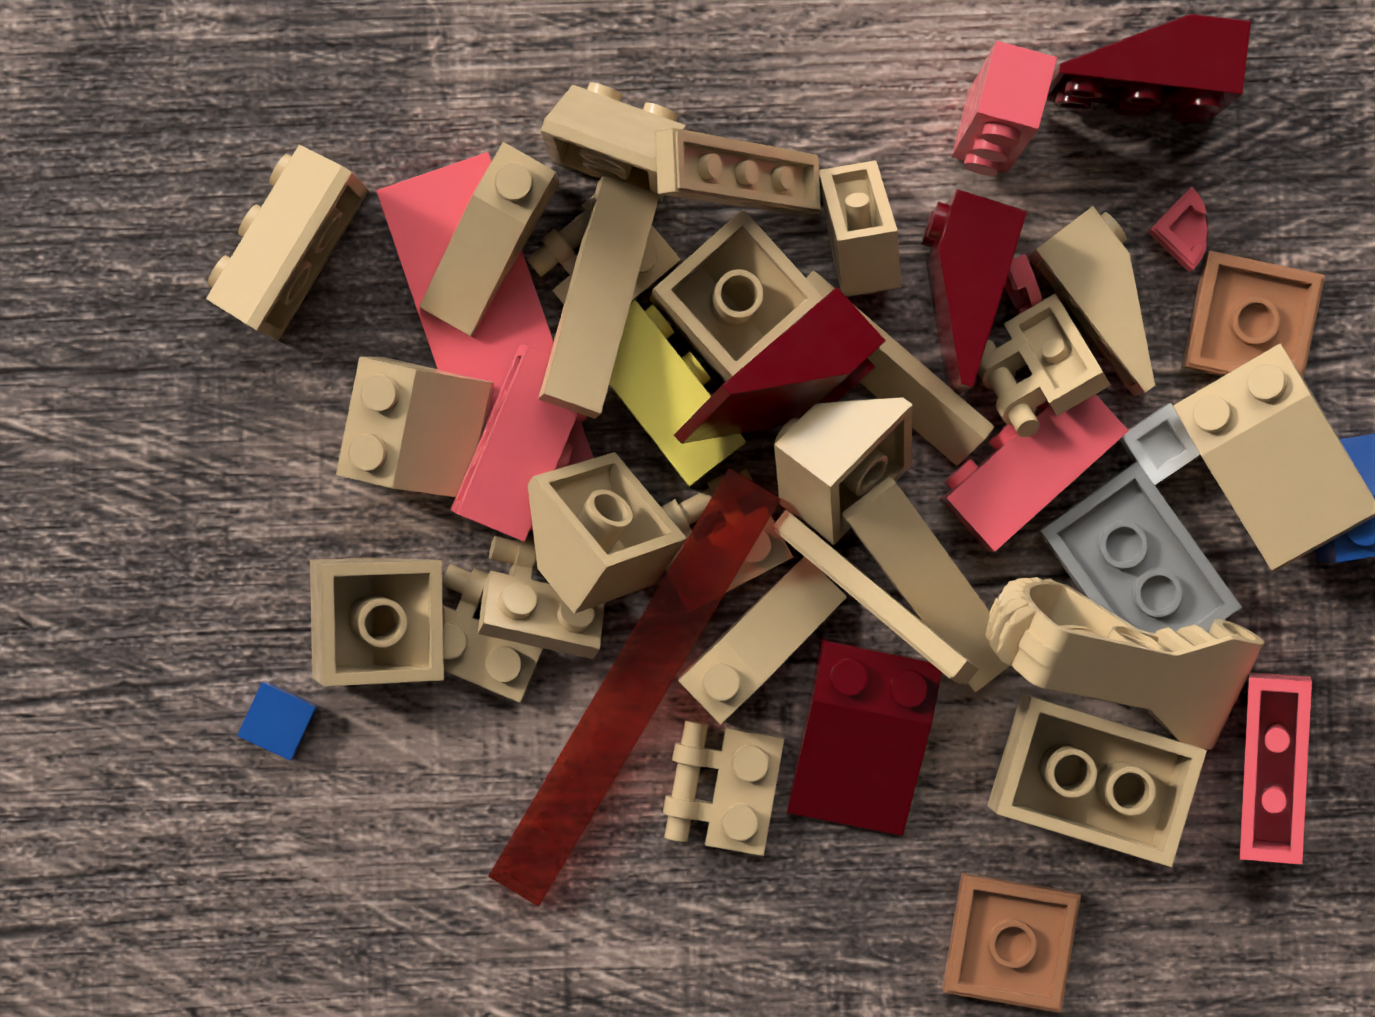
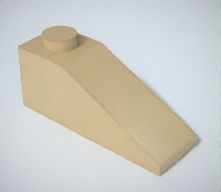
M502 142L462 215L419 305L421 309L470 337L473 336L558 188L560 182L556 171Z
M1092 206L1028 256V259L1054 293H1056L1060 301L1132 395L1137 396L1149 391L1155 386L1130 253L1122 244L1127 238L1121 226L1110 214L1104 212L1100 215L1095 207Z
M803 556L679 676L678 681L721 725L786 661L847 596L817 566Z

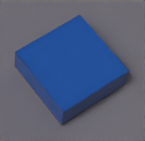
M263 681L237 736L291 761L295 758L319 705L274 684Z

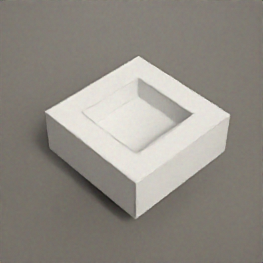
M1171 403L1164 405L1129 428V431L1119 439L1132 461L1140 464L1154 485L1200 455Z

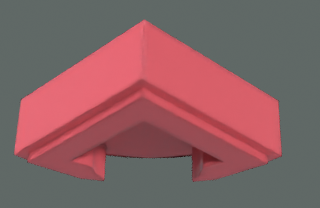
M1190 187L1147 231L1188 272L1194 270L1203 258L1208 237L1205 204L1195 189Z
M1025 254L1012 260L1004 285L1007 296L1017 315L1042 301L1035 275Z

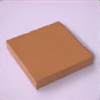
M1214 251L1206 252L1181 368L1225 376L1281 343L1304 379L1325 275Z
M961 873L942 985L943 992L1061 1013L1081 895L1073 891Z

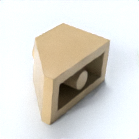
M877 161L819 170V182L832 258L841 292L848 297L860 294L869 295L879 291L901 288L898 230Z

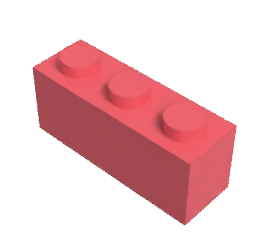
M996 40L968 91L951 157L964 161L963 166L966 169L978 174L995 176L998 175L999 171L1008 173L1039 129L1057 57Z
M519 345L450 509L458 515L524 542L529 530L533 531L528 483L533 476L568 465L573 451V444L567 442L575 420L583 422L587 417L538 399L550 354L530 345Z
M1096 394L1059 416L1055 414L1048 400L1038 405V411L1035 413V416L1039 421L1040 427L1035 434L1029 437H1020L1012 425L1006 424L988 441L995 449L978 465L971 458L968 459L944 481L951 490L940 500L987 552H995L1129 431Z
M1251 672L1249 674L1240 843L1241 860L1300 865L1303 863L1312 690L1311 676Z

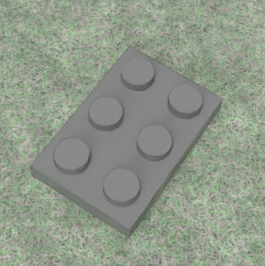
M1133 462L1038 530L1040 536L1083 595L1143 631L1156 633L1157 630L1169 627L1176 632L1182 627L1195 624L1208 632L1215 619L1225 620L1242 608L1138 462Z

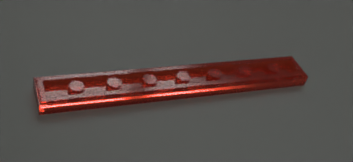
M729 467L489 873V878L536 906H540L780 502L781 497Z

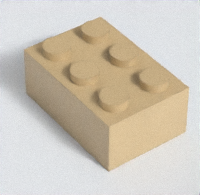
M1021 693L987 806L1001 816L1172 867L1207 750Z

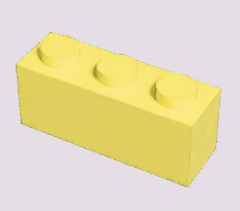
M634 300L630 304L609 385L685 483L691 487L745 445L746 441L740 433L681 444L676 439L674 434L711 397L703 387L711 378L690 351L683 357H680L670 345L667 338L674 334V331L657 308L651 305L644 311L638 302Z

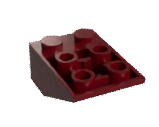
M1198 14L1182 16L1060 63L1053 72L1047 97L1056 98L1055 105L1066 109L1091 108V102L1115 105L1114 112L1125 116L1150 115V109L1173 112V119L1179 122L1207 123L1209 122V116L1215 117L1243 94L1251 21Z

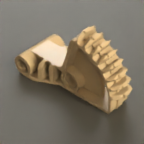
M1038 577L1009 581L1002 593L994 601L989 613L990 617L985 634L989 640V645L1000 660L1014 667L1032 684L1044 689L1144 708L1177 741L1207 750L1214 748L1265 644L1258 635L1250 630L1222 619H1215L1209 632L1195 624L1182 627L1176 632L1169 627L1157 630L1156 633L1143 631L1072 587L1052 579L1042 580Z

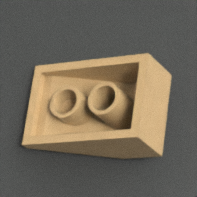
M590 82L587 89L572 85L546 116L540 130L551 162L597 179H601L605 174L658 194L655 131L667 128L686 130V125L676 122L679 115L668 108L653 103H645L643 110L621 102L623 95L620 92L602 84ZM659 194L658 201L662 202L664 195Z
M1281 343L1173 405L1200 455L1273 572L1375 517V498Z

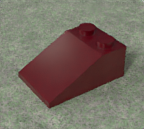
M956 189L946 204L938 201L935 210L931 211L921 245L931 247L926 266L945 382L955 393L960 395L973 388L1027 211Z
M836 287L727 380L674 436L681 444L782 426L793 418L800 419L815 404L838 402L876 367L868 357L886 340L840 289Z
M821 638L786 812L903 836L933 722L942 672L927 659Z

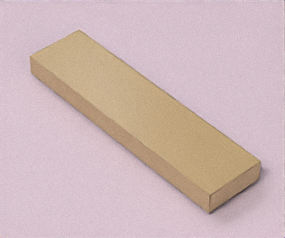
M678 128L655 131L658 194L799 216L820 214L819 161L817 155Z
M605 174L598 181L538 397L539 400L594 419L601 414L659 194Z
M814 270L806 278L823 298L834 289L832 285ZM859 310L886 340L868 357L876 367L860 383L878 399L903 397L912 404V428L958 466L986 439L994 426Z
M887 477L841 513L916 616L979 668L967 683L975 693L1010 666L1000 660L985 636L990 611L901 488L891 477Z
M785 510L773 526L776 533L948 678L959 685H962V683L966 685L979 670L948 642L788 510Z

